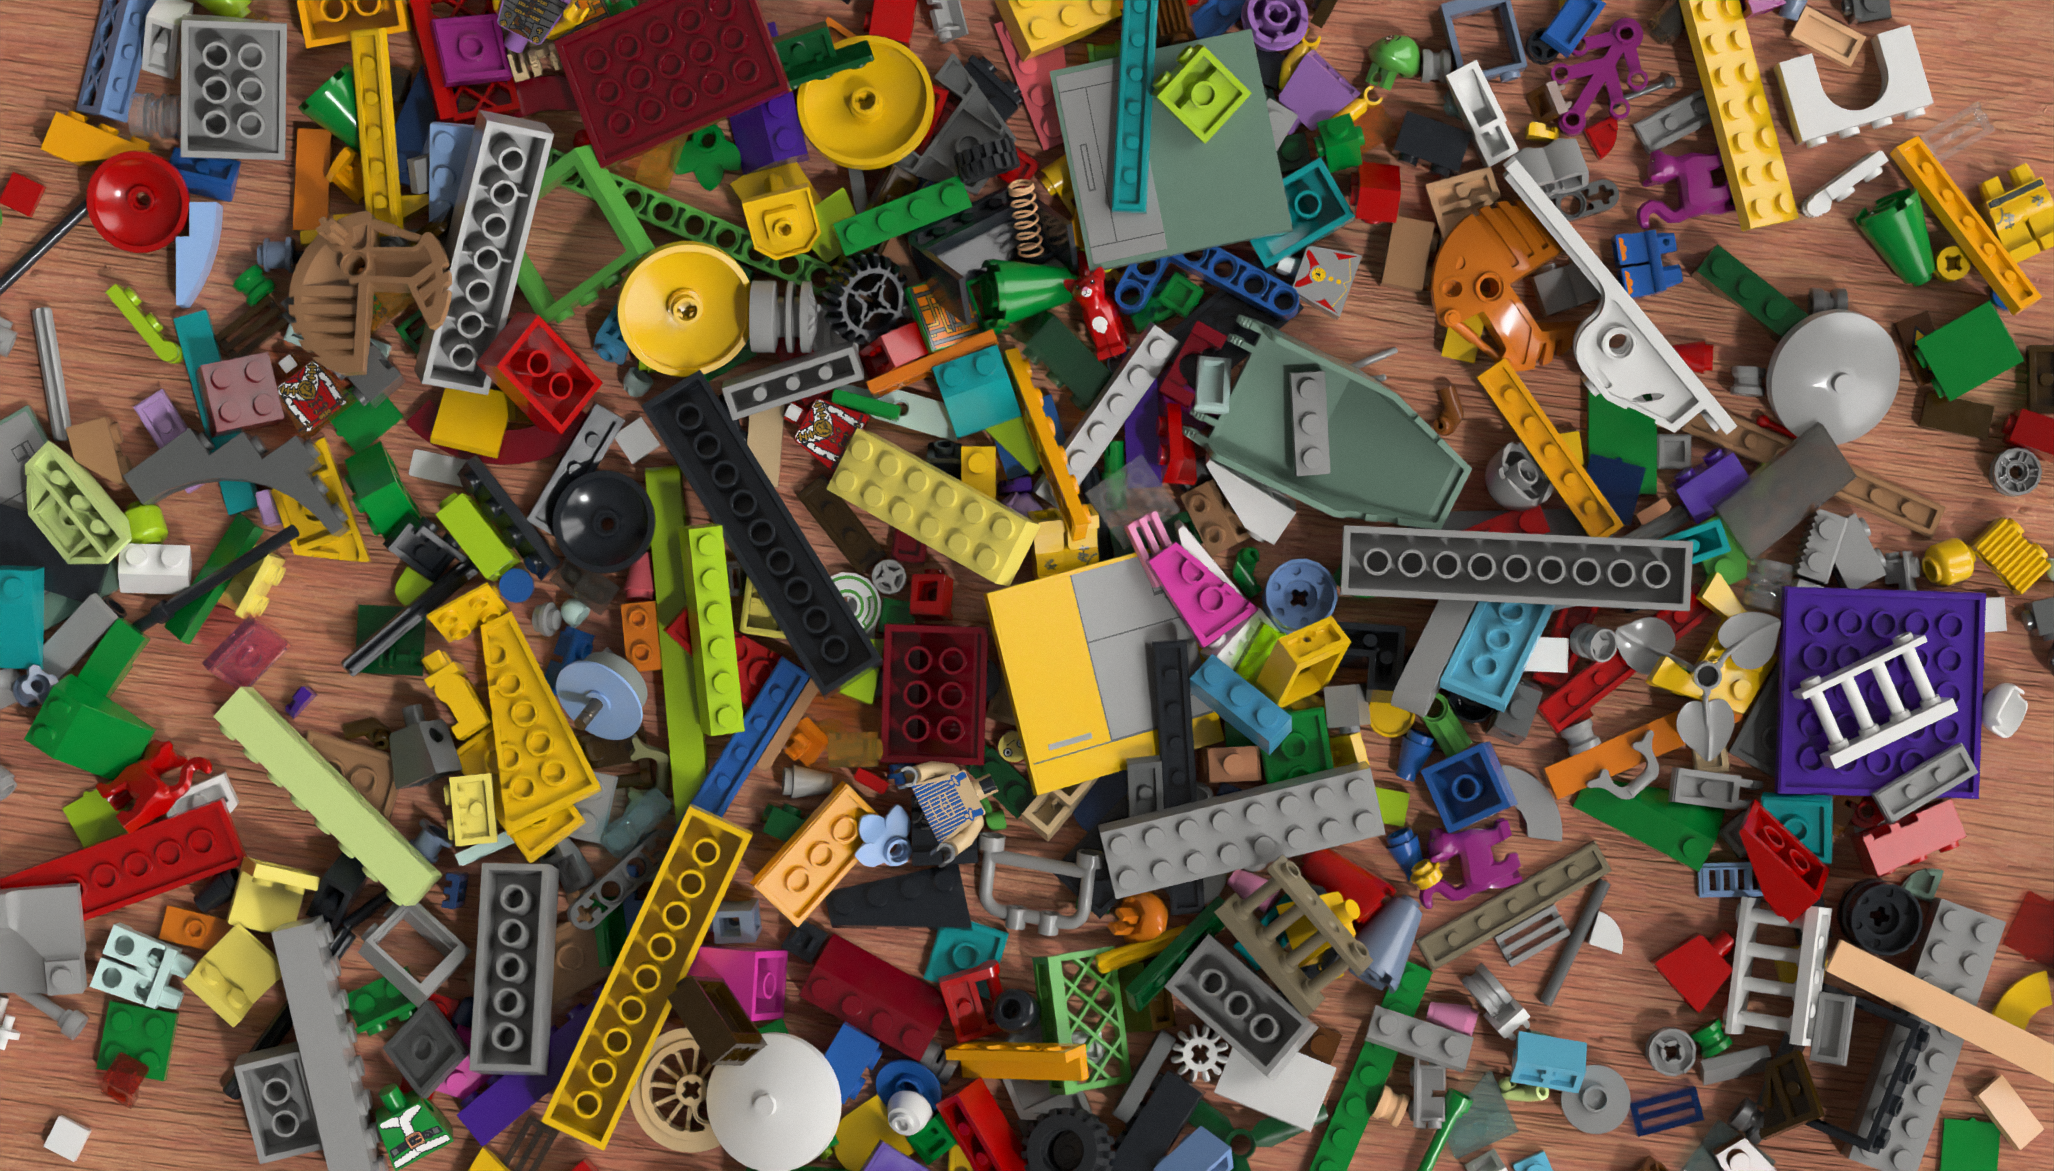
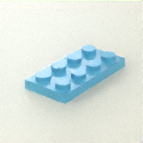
M1479 601L1440 680V687L1504 712L1555 605Z

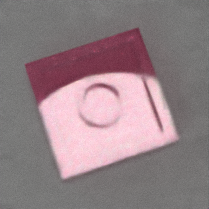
M250 614L202 664L209 672L238 690L240 686L251 687L291 645L284 637Z

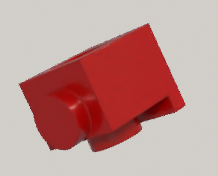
M925 569L924 574H912L909 614L920 621H953L951 608L954 580L945 575L944 570ZM937 591L936 601H933L932 595Z

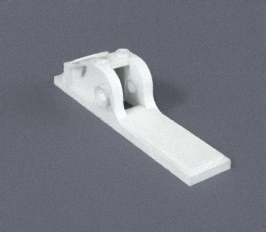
M1515 156L1503 164L1507 170L1502 174L1601 294L1597 307L1581 321L1573 336L1574 356L1584 372L1580 378L1595 397L1601 393L1606 400L1624 409L1630 407L1655 419V424L1674 433L1698 413L1702 415L1715 432L1721 428L1727 435L1735 429L1737 425ZM1623 334L1625 335V342L1622 346L1618 348L1609 346L1612 336ZM1650 393L1653 400L1645 401L1642 395Z

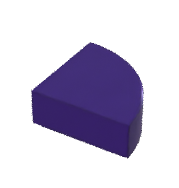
M1016 477L1014 481H1000L997 484L998 496H1007L1014 492L1032 494L1031 477Z
M301 686L292 696L293 700L285 706V711L295 719L318 694L309 686Z

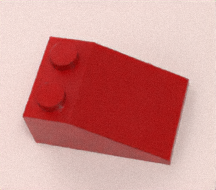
M1754 799L1748 807L1739 834L1769 907L1776 915L1784 917L1791 924L1820 899L1830 869Z

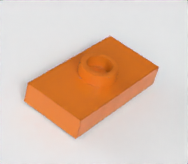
M167 905L159 939L209 951L234 925L227 923L225 918Z

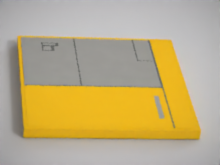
M1148 548L1146 549L1149 557L1151 558L1153 555L1150 549ZM1136 552L983 594L1033 795H1041L1126 770V758L1160 755L1152 641L1187 640L1189 682L1192 675L1205 662V659L1200 654L1202 648L1196 642L1162 587H1152ZM1190 688L1194 749L1224 741L1218 714L1194 696Z

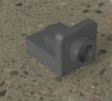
M1841 0V11L1843 16H1848L1849 25L1892 18L1890 0Z

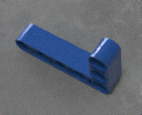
M1219 247L1202 250L1203 256L1195 262L1188 261L1184 254L1152 260L1157 268L1151 275H1142L1138 272L1137 269L1140 263L1128 265L1115 290V301L1118 309L1123 314L1129 316L1137 315L1147 305L1153 291L1171 262L1282 321L1289 320L1299 310V294L1296 289ZM1220 263H1228L1233 267V273L1226 278H1221L1215 274L1214 269ZM1250 279H1257L1264 286L1259 293L1251 294L1245 290V283ZM1128 290L1137 291L1140 294L1139 301L1134 305L1124 304L1121 301L1124 292ZM1280 295H1287L1293 299L1294 303L1291 308L1281 310L1275 306V299Z

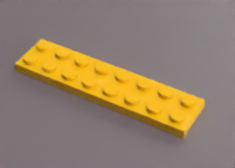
M1679 0L1742 232L1799 219L1746 22L1742 14L1740 0Z

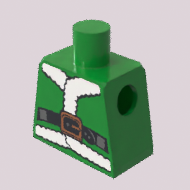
M391 1083L379 1091L378 1095L383 1101L384 1106L376 1110V1122L395 1171L454 1141L451 1123L428 1098H420L415 1090L403 1095L396 1083Z

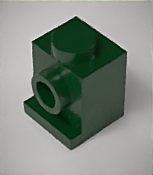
M768 803L760 822L765 824L763 832L787 842L811 814H808L806 819L800 817L802 810L783 803L782 808Z

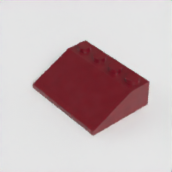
M887 622L885 624L881 762L926 763L936 761L957 765H984L988 627Z

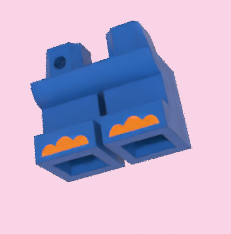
M1656 229L1640 233L1618 234L1610 239L1616 269L1621 268L1616 272L1618 282L1633 300L1661 294L1667 288L1683 282L1679 264L1662 266L1661 255L1677 251L1674 233H1656Z

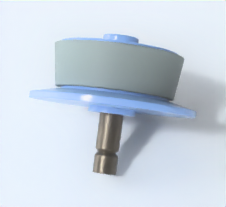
M594 652L589 654L583 661L572 662L561 670L556 681L557 695L562 707L578 729H585L591 734L610 740L626 739L639 729L643 718L642 707L647 701L648 692L643 677L632 664L622 657L609 652Z

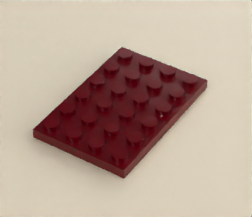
M649 0L554 41L601 169L614 167L792 91L758 0Z

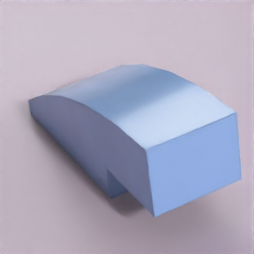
M189 202V236L176 237V305L181 308H190L212 269L218 251L223 218V206L217 202Z

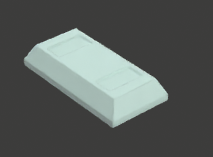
M1197 356L1195 411L1223 415L1229 413L1232 358Z

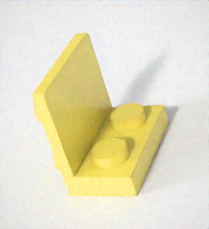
M274 553L268 554L263 559L235 575L218 602L236 611L235 615L240 618L254 620L256 615L260 617L269 603L270 599L266 596L271 586H277L285 574L286 568L282 566L286 560Z
M492 773L449 777L450 784L444 785L446 806L452 805L453 819H447L449 840L455 839L456 846L498 842Z
M244 856L226 921L230 925L235 926L239 923L244 928L271 933L280 925L297 920L305 889L317 891L321 878L308 870Z
M237 923L194 965L182 982L234 1028L244 1018L251 1006L282 975L278 958L241 924Z

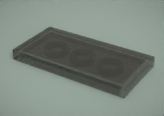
M1816 422L1715 503L1712 508L1745 557L1753 561L1857 476L1824 425Z

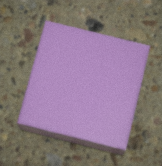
M267 489L256 492L255 496L263 524L269 527L283 524L271 490Z

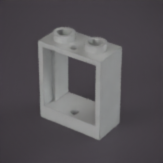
M419 902L413 906H404L403 904L399 906L394 903L383 915L387 920L380 927L374 923L362 935L361 939L364 941V944L358 953L419 1008L465 961L471 950ZM403 919L445 957L421 983L415 980L378 946Z

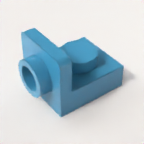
M615 304L596 334L593 350L603 360L615 362L622 366L626 361L629 347L618 325L617 304Z

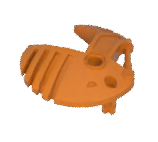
M1514 200L1517 206H1511L1508 201L1495 202L1497 208L1494 209L1489 205H1485L1477 209L1479 215L1474 216L1473 213H1469L1461 219L1442 242L1434 261L1431 284L1427 286V291L1431 292L1435 316L1441 326L1452 328L1470 344L1473 343L1493 359L1494 364L1505 357L1515 372L1535 369L1536 360L1538 359L1539 366L1552 362L1554 350H1556V356L1560 357L1573 345L1574 333L1581 321L1536 323L1511 287V285L1565 252L1523 200ZM1486 278L1490 283V291L1486 296H1483L1480 292V284ZM1477 314L1498 345L1499 353L1481 340L1478 334L1464 324L1463 321Z

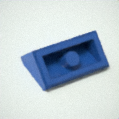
M174 147L169 162L182 175L190 194L227 202L232 201L241 161L225 158L181 157V148Z

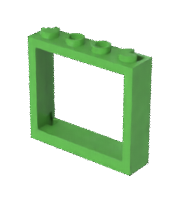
M592 144L574 148L545 170L537 201L573 174L579 172L626 249V252L556 302L524 251L517 284L534 312L546 323L556 320L557 324H560L564 320L575 315L574 308L578 305L584 307L599 298L597 292L603 287L608 290L623 281L621 274L628 269L630 270L642 256L655 249L609 171L600 168Z

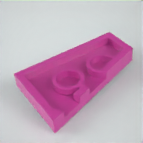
M1172 542L1145 561L1201 648L1206 647L1259 610L1251 602L1240 596L1229 584L1223 582L1208 570V567L1177 542Z

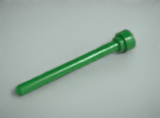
M1448 1089L1445 1095V1122H1442V1129L1436 1130L1417 1171L1433 1170L1457 1118H1462L1464 1113H1468L1474 1101L1471 1097L1458 1090Z

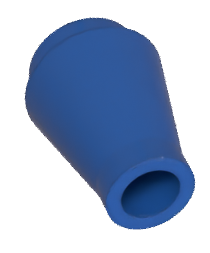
M1409 728L1407 735L1402 737L1398 768L1395 775L1414 782L1420 769L1435 748L1432 745L1435 738L1422 731Z
M1405 827L1386 837L1388 843L1386 848L1404 871L1408 880L1411 881L1410 877L1413 874L1411 869L1415 864L1423 860L1418 834L1413 833L1411 827Z

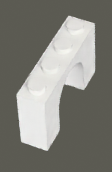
M1910 25L1877 34L1871 39L1882 83L1878 98L1872 106L1866 109L1847 110L1835 105L1826 96L1812 53L1780 62L1773 68L1796 146L1806 143L1807 148H1813L1827 143L1826 137L1839 134L1840 139L1859 134V128L1871 124L1874 130L1893 124L1892 118L1904 115L1905 120H1909L1926 114L1924 109L1934 102Z

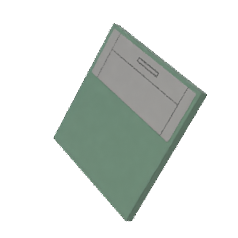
M1252 29L1156 49L1154 81L1162 72L1167 70L1171 73L1179 64L1176 61V57L1185 47L1191 45L1194 48L1197 44L1205 46L1252 94L1206 144L1201 143L1178 119H1175L1153 98L1147 214L1112 212L1120 57L1049 71L1090 273H1094L1100 266L1104 270L1293 231Z

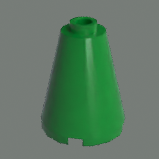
M347 63L298 108L304 115L360 153L354 71L352 66Z
M1905 188L1876 200L1877 205L1870 212L1864 207L1854 215L1853 219L1858 228L1904 284L1912 283L1913 287H1916L1932 279L1931 273L1936 268L1917 188H1914L1912 191L1910 188Z
M987 259L982 263L981 268H987V274L985 277H980V294L985 316L992 315L994 320L988 323L990 327H1003L1069 303L1073 299L1072 294L1066 289L1063 281L1068 278L1077 280L1075 274L1070 273L1068 268L998 259Z

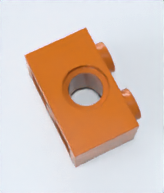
M657 602L621 604L626 661L632 664L638 672L662 670Z

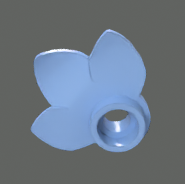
M895 804L885 818L876 814L861 816L858 823V832L864 843L854 853L857 860L868 867H875L882 863L889 866H899L906 863L912 853L911 843L907 838L911 829V821L907 812L901 806ZM897 844L896 850L890 853L891 848Z

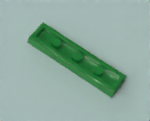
M238 513L191 586L251 550L264 530L248 517ZM233 577L175 612V617L167 621L164 627L180 641L189 645Z

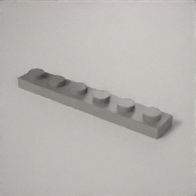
M1151 321L1063 444L1067 456L1066 468L1069 475L1073 474L1076 477L1078 486L1180 345L1177 339ZM1043 472L1032 490L1059 509L1046 475Z

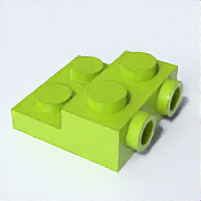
M1197 44L1193 48L1191 45H1188L1176 57V61L1179 64L1171 73L1166 70L1155 79L1152 86L1156 89L1152 92L1151 96L1175 119H1178L1201 143L1206 144L1252 93L1205 46Z

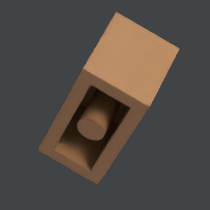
M1397 216V222L1390 224L1379 286L1420 293L1423 285L1429 286L1433 266L1427 265L1429 252L1435 253L1439 233L1433 232L1435 223Z

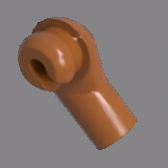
M1455 385L1439 390L1444 408L1433 423V429L1439 435L1449 436L1455 432L1464 417V411Z

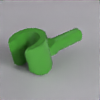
M987 797L980 800L986 812L985 817L989 829L992 831L1006 829L1007 824L1004 811L993 812Z

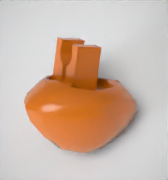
M1150 891L1123 897L1121 907L1115 911L1120 919L1116 922H1109L1107 925L1114 935H1123L1127 943L1147 942L1157 938L1165 931L1168 910L1164 902Z

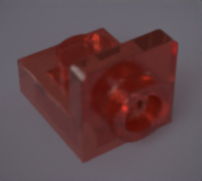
M120 1052L102 1079L101 1093L132 1109L139 1096V1087L149 1072V1067Z

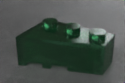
M1048 311L1026 318L1010 335L1024 348L1021 353L1035 366L1040 364L1048 371L1045 377L1059 390L1063 386L1072 394L1068 398L1069 401L1082 413L1089 409L1113 375L1054 314Z

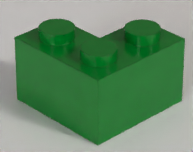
M381 441L344 460L349 472L344 477L351 491L355 493L351 495L352 500L361 514L367 512L369 515L366 519L375 536L381 534L386 540L408 512L417 519H421L418 506L403 485L396 464Z

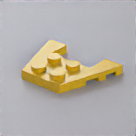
M1718 572L1710 573L1696 599L1722 618L1696 663L1702 660H1708L1713 663L1718 661L1722 653L1727 650L1718 640V631L1721 625L1728 618L1746 612L1722 575ZM1773 653L1767 663L1756 669L1741 668L1733 662L1731 655L1728 656L1723 663V667L1720 668L1722 680L1715 689L1711 690L1708 700L1723 699L1728 702L1734 714H1744L1777 660V656ZM1667 656L1659 657L1645 682L1648 685L1670 690L1672 693L1688 696L1702 702L1703 689L1693 682L1691 671L1688 673Z

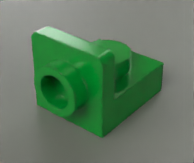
M940 1112L921 1131L908 1136L906 1139L927 1165L957 1144L955 1137Z

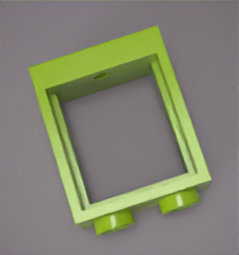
M453 493L439 504L441 510L435 515L487 580L496 582L505 572L511 570L522 561L514 549L506 543L502 534L491 520L484 515L482 509L472 496L464 493L459 495Z

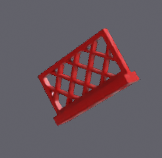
M408 0V10L437 122L460 124L476 121L478 110L503 115L517 113L521 110L513 76L510 80L505 81L506 84L502 81L490 82L491 85L483 96L469 89L467 85L453 86L458 89L455 95L452 87H444L429 26L432 19L440 18L433 14L431 4L445 2L455 8L448 18L456 17L459 11L466 16L478 15L463 6L467 0H460L459 3L455 0ZM484 0L486 6L480 14L496 13L493 9L492 0ZM497 86L509 93L511 103L498 106L489 101L488 97ZM462 93L479 102L473 111L458 112L456 102Z

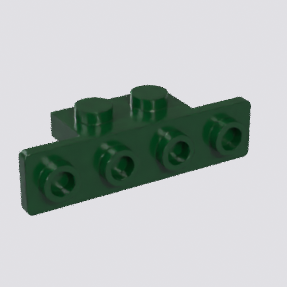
M826 20L772 37L792 90L798 88L803 83L815 79H828L834 73L846 69L862 68L868 62L874 60L867 40L835 50Z

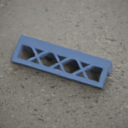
M103 0L76 111L127 123L142 65L146 15L156 0H120L117 5L116 0ZM113 25L112 34L108 37L109 28ZM105 57L103 68L100 70L101 60ZM97 91L94 105L90 106L93 93Z

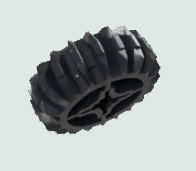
M855 252L853 259L843 257L842 268L837 265L832 266L835 276L833 278H825L826 282L830 285L828 289L820 291L822 296L827 298L820 306L827 312L823 318L827 323L831 324L830 328L834 333L840 334L841 338L846 341L854 340L855 343L864 345L865 341L872 343L878 336L880 337L888 333L889 328L892 330L898 329L897 319L906 318L905 314L901 312L902 308L910 305L909 301L904 298L906 295L904 290L908 288L904 283L908 278L900 272L901 268L898 264L891 262L890 258L884 255L878 256L874 252H867L866 255L861 252ZM858 294L867 295V297L873 299V302L864 301V299L858 297Z

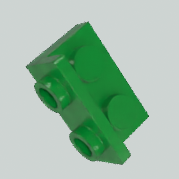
M408 966L403 967L411 975ZM385 977L347 994L349 1010L357 1025L355 1028L357 1034L366 1031L369 1037L387 1029L385 1021L397 1016L401 1022L410 1018L417 1011V1006Z

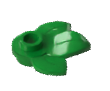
M713 124L692 133L691 140L678 147L674 158V172L676 175L694 172L701 186L710 192L721 183L725 169L729 171L740 170L741 155L736 145L725 140L722 129ZM709 134L713 135L714 143L711 146H704L703 138Z

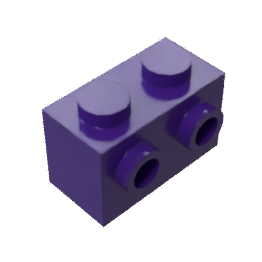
M1716 448L1708 452L1702 458L1704 462L1693 469L1692 467H1687L1674 476L1675 481L1668 485L1680 505L1685 509L1689 519L1697 524L1755 486L1734 452L1727 448L1722 450Z

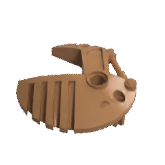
M368 211L353 213L337 221L333 218L327 219L325 216L319 219L321 225L316 228L319 235L314 238L302 254L292 276L289 297L294 299V305H288L289 315L295 317L297 323H291L294 333L302 335L304 340H298L303 349L309 353H316L319 357L312 358L325 368L345 376L367 375L374 292L412 293L428 327L432 330H437L443 325L451 302L452 292L448 288L452 285V273L449 270L446 271L450 266L449 259L440 241L431 232H425L423 235L399 228L397 225L376 219ZM379 232L393 237L398 236L418 244L413 247H381ZM365 265L363 271L358 274L360 267Z

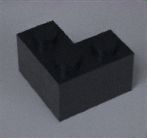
M1337 621V624L1351 641L1338 667L1368 669L1366 702L1391 703L1395 687L1403 673L1406 626Z

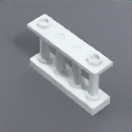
M1911 631L1900 634L1892 639V645L1822 678L1819 675H1814L1800 682L1801 688L1792 691L1794 698L1805 700L1810 697L1830 742L1828 745L1829 750L1819 755L1825 767L1833 769L1841 767L1958 711L1953 698L1940 697L1939 694L1935 695L1915 647L1928 642L1925 635H1913ZM1900 654L1903 655L1922 698L1919 702L1921 707L1909 712V709H1904L1884 664L1885 661ZM1870 668L1892 714L1889 716L1890 721L1881 726L1878 723H1873L1853 677ZM1839 683L1843 687L1861 728L1858 731L1860 736L1849 741L1847 738L1842 737L1823 694L1824 690Z
M1742 896L1741 903L1738 904L1736 909L1738 930L1729 1002L1723 1012V1023L1726 1025L1725 1033L1744 1034L1745 1025L1786 1031L1790 1036L1789 1044L1811 1046L1819 991L1822 992L1832 908L1811 906L1790 924L1784 917L1776 915L1773 911L1760 909L1761 898ZM1758 923L1799 928L1803 933L1801 946L1798 949L1756 943ZM1754 957L1796 963L1799 967L1797 981L1792 984L1751 977ZM1749 991L1792 997L1794 1001L1793 1015L1790 1018L1748 1012Z

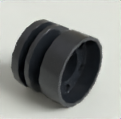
M1865 878L1854 882L1843 892L1838 903L1837 921L1841 932L1851 943L1877 955L1893 956L1906 951L1916 942L1922 929L1923 914L1918 900L1909 890L1880 878ZM1879 911L1881 916L1880 918H1870V912Z

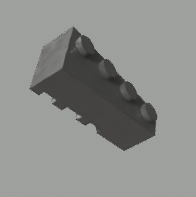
M288 296L281 302L282 306L286 309L282 316L291 325V323L297 322L295 317L289 315L288 305H294V299ZM370 342L367 375L345 376L334 372L341 381L347 377L354 384L355 388L351 392L363 406L370 402L374 408H377L406 382L400 372L390 364L372 342Z

